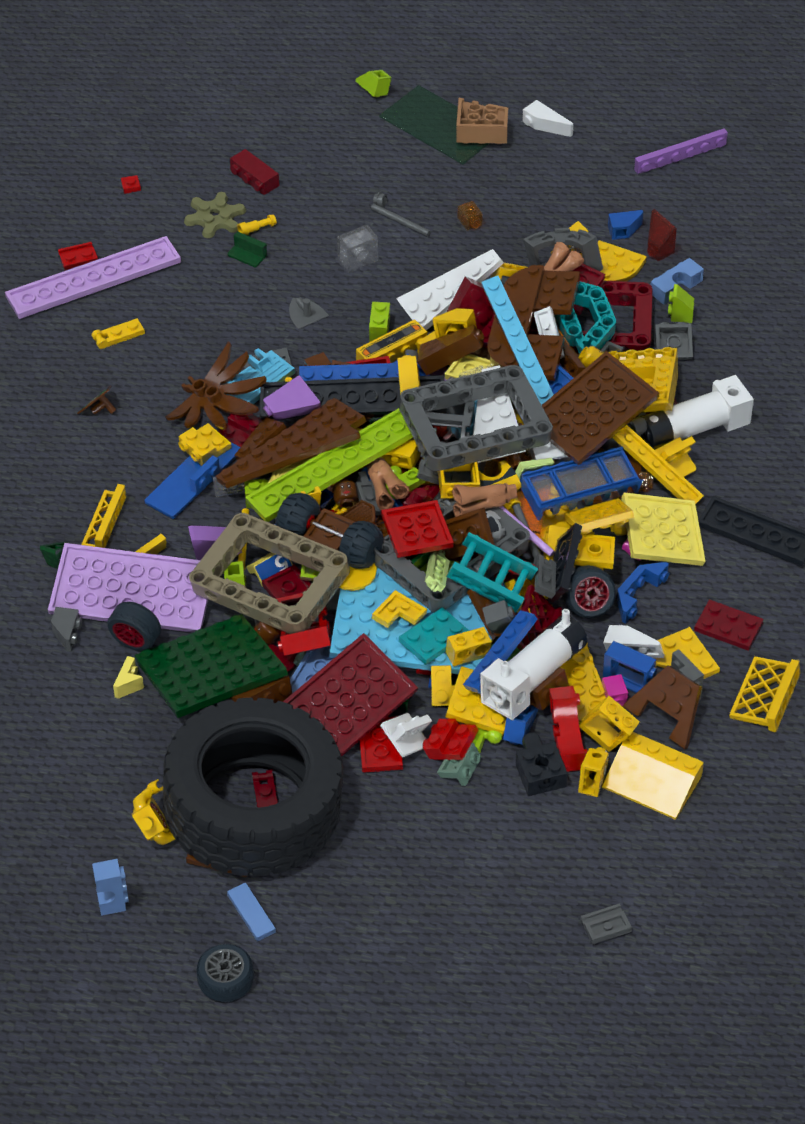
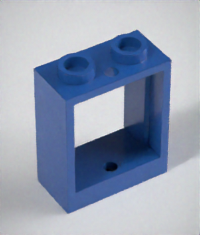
M613 641L604 654L603 678L621 674L626 688L637 693L656 676V659ZM619 663L644 673V676L620 666Z

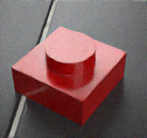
M137 175L121 178L124 194L141 191Z

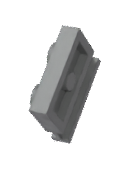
M620 903L582 915L580 918L592 945L632 932V926L624 911H622Z

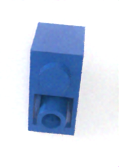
M643 210L610 213L608 216V228L612 240L629 238L643 223Z

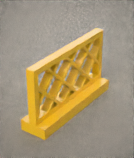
M754 656L729 717L739 721L768 726L769 731L777 732L801 674L799 661L792 659L790 663ZM756 665H765L767 668L757 671ZM779 668L786 669L785 672L776 675L774 670ZM770 672L773 677L764 681L762 675ZM755 678L760 680V683L753 686L749 683L750 680ZM777 681L779 686L771 690L768 685ZM762 687L767 690V692L760 695L755 691ZM752 692L754 697L745 701L743 696ZM771 696L773 701L764 704L762 699ZM758 701L761 706L752 710L749 705ZM746 707L748 710L744 714L736 713L737 710ZM765 711L767 715L764 719L756 717L755 714Z

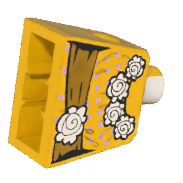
M604 748L588 749L581 765L579 793L598 797L607 772L609 753ZM596 772L594 779H590L589 775Z

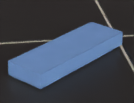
M246 882L227 891V896L256 941L276 933V928Z

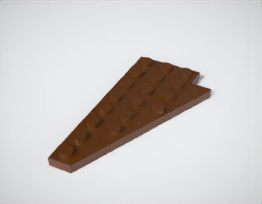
M336 398L330 399L303 419H299L291 427L284 429L280 434L269 439L259 448L252 450L244 458L223 469L221 473L215 476L217 482L226 488H230L360 439V433L356 428L366 422L365 416Z

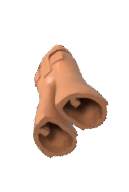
M557 242L544 269L548 271H573L584 263V258L576 251L570 252L564 243Z
M379 457L368 464V474L373 483L376 503L380 510L393 507L395 501L390 493L397 500L403 499L408 495L409 487L394 474L384 458Z
M507 483L481 487L454 485L452 493L454 500L457 502L453 506L454 515L457 517L480 508H485L486 510L501 507L505 503H509L510 499L517 498V487L515 484L508 485Z

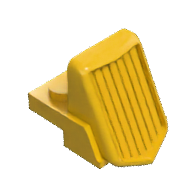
M692 436L683 441L679 437L655 449L683 477L696 470L695 464L688 455V452L692 450L690 447L695 443Z

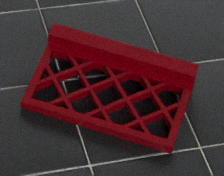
M533 585L527 586L521 610L529 612L528 608H530V612L535 614L538 620L534 624L536 630L532 626L523 638V643L520 642L517 648L520 651L530 644L528 634L532 642L536 639V634L539 636L543 630L562 616V608L554 609L542 595L535 592Z

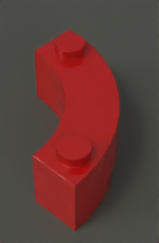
M573 686L549 688L550 709L553 723L556 724L552 725L554 741L566 771L581 770V765L588 751L583 748L577 710V705H580L579 693H575Z

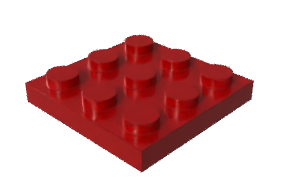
M437 500L381 510V516L397 558L453 548L454 542Z

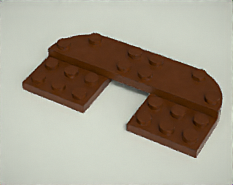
M530 265L510 276L503 286L546 379L555 381L565 342L564 336L533 335L528 333L533 314L536 311L550 306L554 314H572L581 276L580 272L548 271L544 269V265ZM495 315L488 339L490 362L493 367L500 365V368L510 365L519 366Z

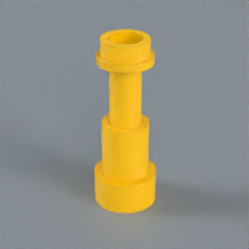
M267 215L266 219L260 221L254 220L248 223L237 224L238 232L249 235V233L257 231L261 227L267 225L272 227L277 224L274 215Z

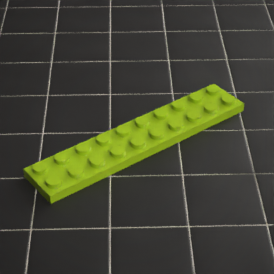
M398 408L360 430V439L320 453L245 497L246 502L264 521L269 522L277 517L280 506L289 495L301 493V491L310 494L314 492V487L316 486L323 491L412 439L413 436Z

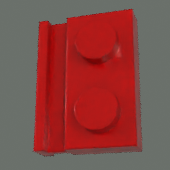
M92 242L58 249L64 270L98 260Z

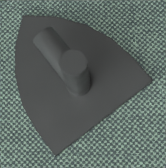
M292 298L289 306L290 319L298 329L329 316L323 308L308 298Z

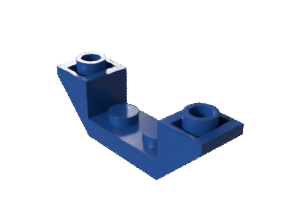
M660 562L639 565L618 588L617 604L623 623L626 624L630 618L633 619L638 612L637 600L633 598L638 587L641 588L645 581L656 587L662 582H666L670 574L668 572L669 563Z

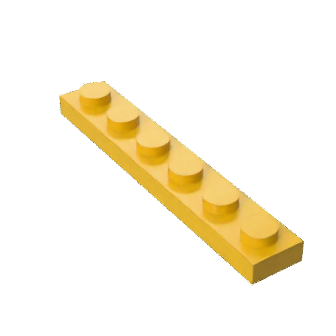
M628 425L612 437L678 499L693 500L696 505L704 496Z

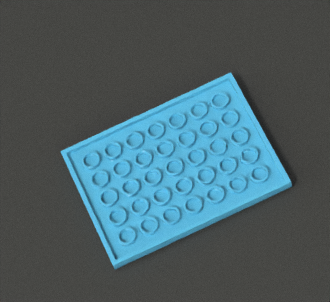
M376 567L374 581L364 589L350 591L340 588L329 658H335L359 636L365 633L398 667L431 671L432 665H451V673L459 674L461 666L474 670L482 659L453 666L446 652L425 665L399 642V636L415 625L400 616L388 628L373 620L372 613L395 590L427 608L380 568ZM468 594L446 609L468 630L484 627L487 631ZM427 608V614L418 623L432 615L433 612Z

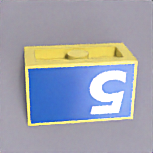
M271 552L246 568L250 574H256L262 586V580L293 564L291 560Z

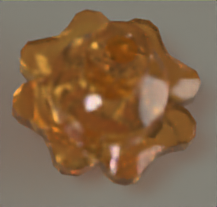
M641 471L640 479L643 481L639 491L647 492L648 488L653 487L654 477L650 476L648 471Z

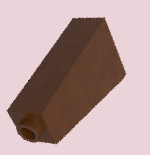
M475 325L425 342L420 345L417 362L424 373L429 375L482 348L484 335L480 329L478 330Z

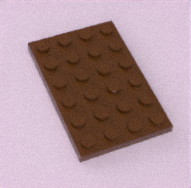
M606 351L542 404L553 426L550 442L576 464L580 465L658 399L659 392Z

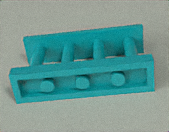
M469 532L462 543L467 549L460 564L454 562L446 577L496 603L505 600L508 606H512L516 613L524 600V597L519 595L526 578L532 580L538 568L481 539L478 535ZM474 551L485 556L477 573L467 568ZM491 561L502 565L495 582L484 577ZM509 569L519 574L512 591L502 586Z

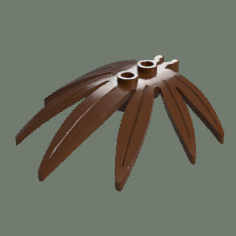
M228 341L204 380H194L193 377L189 376L187 379L190 384L185 385L183 383L181 385L184 391L191 392L192 395L165 416L168 421L176 420L188 414L184 425L189 429L198 423L201 417V409L204 408L209 420L216 427L225 430L227 429V423L215 407L235 415H248L258 412L259 408L254 404L230 395L254 391L261 387L267 381V378L261 376L224 384L237 376L249 359V354L246 351L226 368L232 348Z

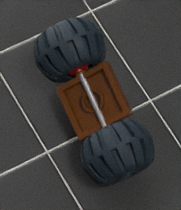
M291 494L283 501L279 508L276 519L278 527L343 552L347 556L350 567L358 569L368 568L375 563L376 555L374 554V548L380 553L382 551L384 537L376 525L367 521L354 522L325 508L321 511L317 501L308 494Z

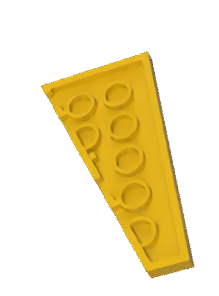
M588 643L569 661L560 666L565 669L569 686H573L575 693H579L580 705H577L579 724L588 712L606 698L598 671L593 663L592 654H590L588 649ZM598 714L611 727H615L603 714Z

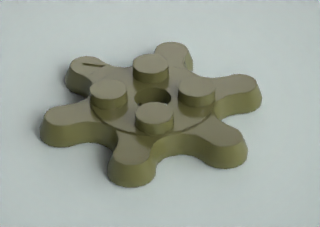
M218 192L212 201H204L199 197H195L190 205L197 212L187 215L184 219V224L186 226H203L202 235L205 238L214 237L216 230L221 228L235 233L238 231V223L233 218L245 214L246 208L243 204H227L228 197L225 192Z

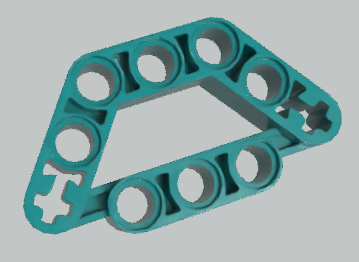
M579 281L574 304L589 308L595 321L593 327L584 336L574 308L571 315L554 314L561 333L570 346L577 347L580 355L586 346H595L599 350L603 348L615 333L616 318L604 290L599 286Z

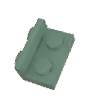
M471 743L463 760L444 759L437 771L440 778H457L461 786H466L481 760V755L475 744Z

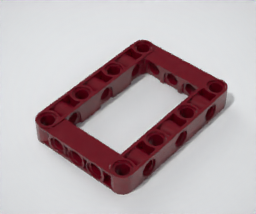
M604 280L600 287L604 290L610 305L634 306L633 332L617 333L615 331L609 342L623 347V352L628 350L642 351L650 348L652 286L645 282ZM533 314L528 334L539 335ZM582 331V333H583L584 336H585V335L587 334V332H588V331ZM572 346V348L575 350V352H576L577 354H579V352H578V350H577V347H576V346Z

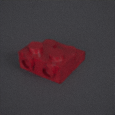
M231 414L227 417V429H220L218 432L228 441L241 447L263 419L253 414Z

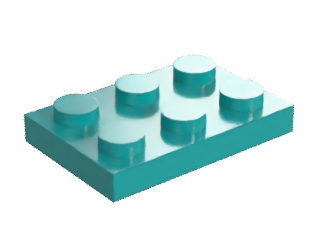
M442 607L400 635L399 642L427 665L446 652L448 636L470 630Z

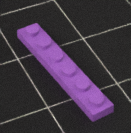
M721 129L636 157L634 170L637 174L647 172L651 169L722 147L727 143L728 132L725 129Z

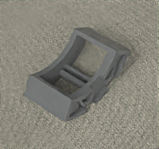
M555 228L553 232L545 233V231H541L523 239L529 266H545L547 262L540 264L538 250L554 246L557 242H562L569 250L570 246L581 249L584 258L583 264L598 271L603 269L597 237L587 231L579 229L577 232L570 231V228Z
M475 401L428 411L426 414H429V420L432 425L462 428L461 438L468 437L470 432H467V427L470 428L472 424Z

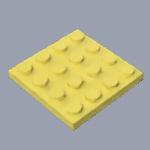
M623 493L621 497L622 502L633 510L635 517L629 519V522L626 523L631 558L704 565L706 561L695 501Z

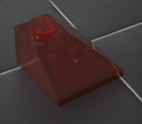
M655 209L652 210L647 252L650 257L660 261L675 253L677 228Z

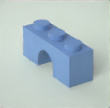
M690 258L680 262L677 266L667 270L664 274L651 281L652 296L665 305L669 302L670 291H673L674 284H683L691 289L703 281L704 269Z
M118 859L93 863L101 916L126 911L125 903L129 902L123 866L119 867Z

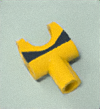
M504 460L498 463L500 474L495 477H488L479 471L480 487L507 483L508 485L515 484L517 490L521 488L519 477ZM518 498L510 499L509 503H505L502 506L510 513H514L512 506L516 504L521 506V502Z

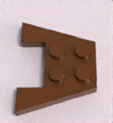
M667 665L624 703L623 707L640 717L649 701L679 721L669 739L682 748L687 749L702 687L672 666Z

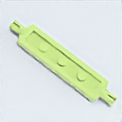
M442 550L438 552L433 551L429 556L425 582L433 592H442L446 586V576L450 560L445 557V551L442 552Z

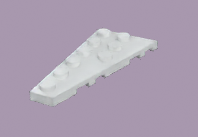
M492 249L396 299L412 320L415 319L425 330H428L433 325L432 319L447 312L465 276L481 283L504 262Z
M500 365L482 369V372L500 368ZM508 393L477 401L473 435H483L494 432L497 429L514 425L518 426ZM524 450V451H520V452H516V453H511V454H507V455H503V456H499V457H495V458H491V459H487V460H483V461H478L477 463L484 462V461H488V460H492V459H496V458H501V457H505V456H509V455H513V454H517V453H521V452H526V451Z

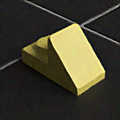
M127 656L113 685L115 698H121L144 688L143 677L137 675L138 667L133 657Z

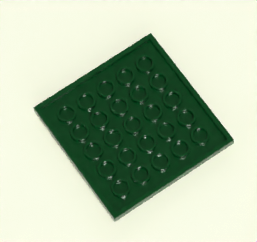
M242 614L232 616L225 621L214 623L212 626L198 629L191 634L180 636L173 641L162 643L157 647L134 655L139 667L177 718L288 675L287 668Z

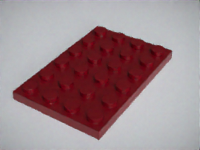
M363 633L283 702L293 705V709L298 707L311 715V718L314 717L320 721L332 735L341 756H343L418 691V687Z

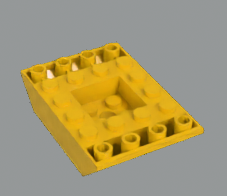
M665 347L656 350L648 348L642 351L608 352L659 392V398L642 412L672 411L678 379L677 348Z

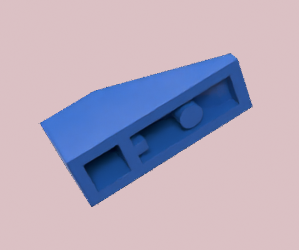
M529 705L513 720L506 718L503 740H507L511 744H522L523 737L530 732L538 708Z

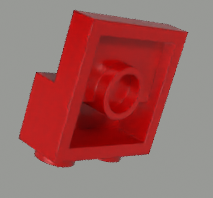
M439 719L437 724L432 725L429 738L423 741V750L429 759L463 760L479 730L476 725L458 724L456 719Z

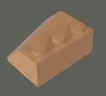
M459 98L457 143H507V107L493 104L484 106L480 105L478 101L469 103L465 102L464 98Z

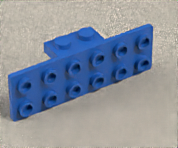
M231 442V449L218 457H210L203 465L195 462L189 456L144 500L145 504L174 519L216 478V475L221 473L236 458L234 455L240 447Z

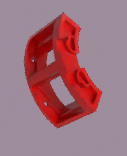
M299 593L277 598V600L282 604L297 601L302 598L303 594ZM325 606L318 615L319 621H314L308 630L292 634L281 630V641H278L280 653L283 652L285 656L331 646V637H329L331 635L329 621L324 618L328 614L327 607Z

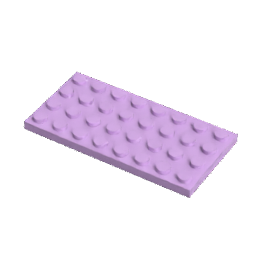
M64 543L48 613L54 614L55 607L79 610L80 618L108 621V618L118 604L121 602H135L145 606L156 615L161 629L193 633L198 629H202L208 599L194 593L189 580L190 573L201 560Z

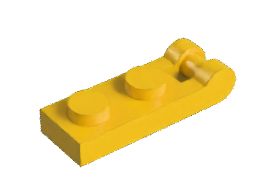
M138 318L102 331L95 330L91 336L97 341L98 348L103 349L143 335L145 331Z

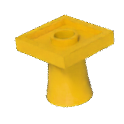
M582 534V539L577 548L579 553L574 561V565L580 567L586 565L596 566L603 571L604 568L613 569L615 537Z

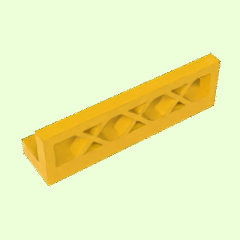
M117 484L115 492L104 490L81 545L106 547L126 499L125 485ZM107 496L112 497L109 504L106 502ZM107 510L104 517L102 518L100 513ZM101 524L99 530L96 532L94 527ZM95 538V545L88 544L89 540Z

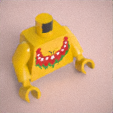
M157 779L149 783L147 788L134 798L132 816L147 840L155 841L159 845H165L176 839L169 829L164 814L152 797V795L163 790V786L157 787L156 783L159 781Z

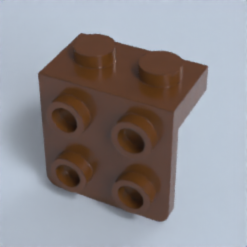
M557 668L547 679L530 692V705L544 710L550 704L549 688L569 686L565 669Z

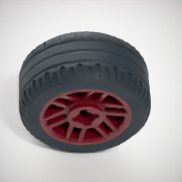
M586 565L576 568L570 579V582H572L571 588L567 593L563 594L566 605L575 614L584 618H596L605 614L612 607L616 595L615 584L612 578L596 566Z
M121 602L118 604L107 621L109 632L114 639L132 650L143 651L151 648L161 632V625L156 615L145 606L135 602Z

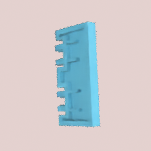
M257 348L255 355L260 361L249 355L247 362L251 366L235 376L233 381L230 380L224 384L261 376L267 378L266 382H284L287 377L295 374V368L272 350L265 353ZM260 387L249 393L230 396L254 404L260 400Z

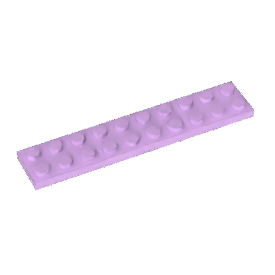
M167 236L6 291L5 296L18 319L181 263V257Z

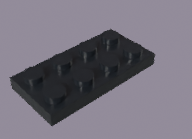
M577 523L557 539L553 561L556 562V594L552 599L544 596L550 604L556 600L558 601L571 588L572 582H570V579L575 571L574 561L578 556L579 550L577 548L582 539V526Z

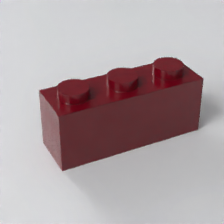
M244 149L230 158L231 172L242 178L245 183L250 184L256 191L265 195L279 186V173L248 150Z

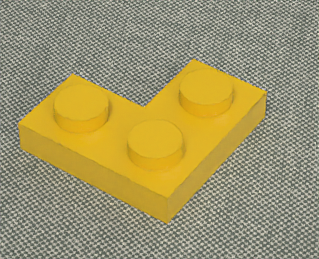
M395 590L372 613V619L386 628L399 616L416 625L427 614V608Z
M432 665V706H449L455 685H451V665Z

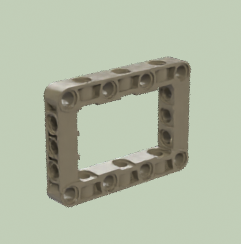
M239 513L233 517L190 573L189 580L195 594L292 634L306 631L310 628L349 575L350 567L347 556L343 552L249 514ZM247 542L320 572L317 577H314L313 583L308 590L302 593L303 596L296 606H287L278 602L273 597L261 592L256 593L247 589L244 585L220 577Z

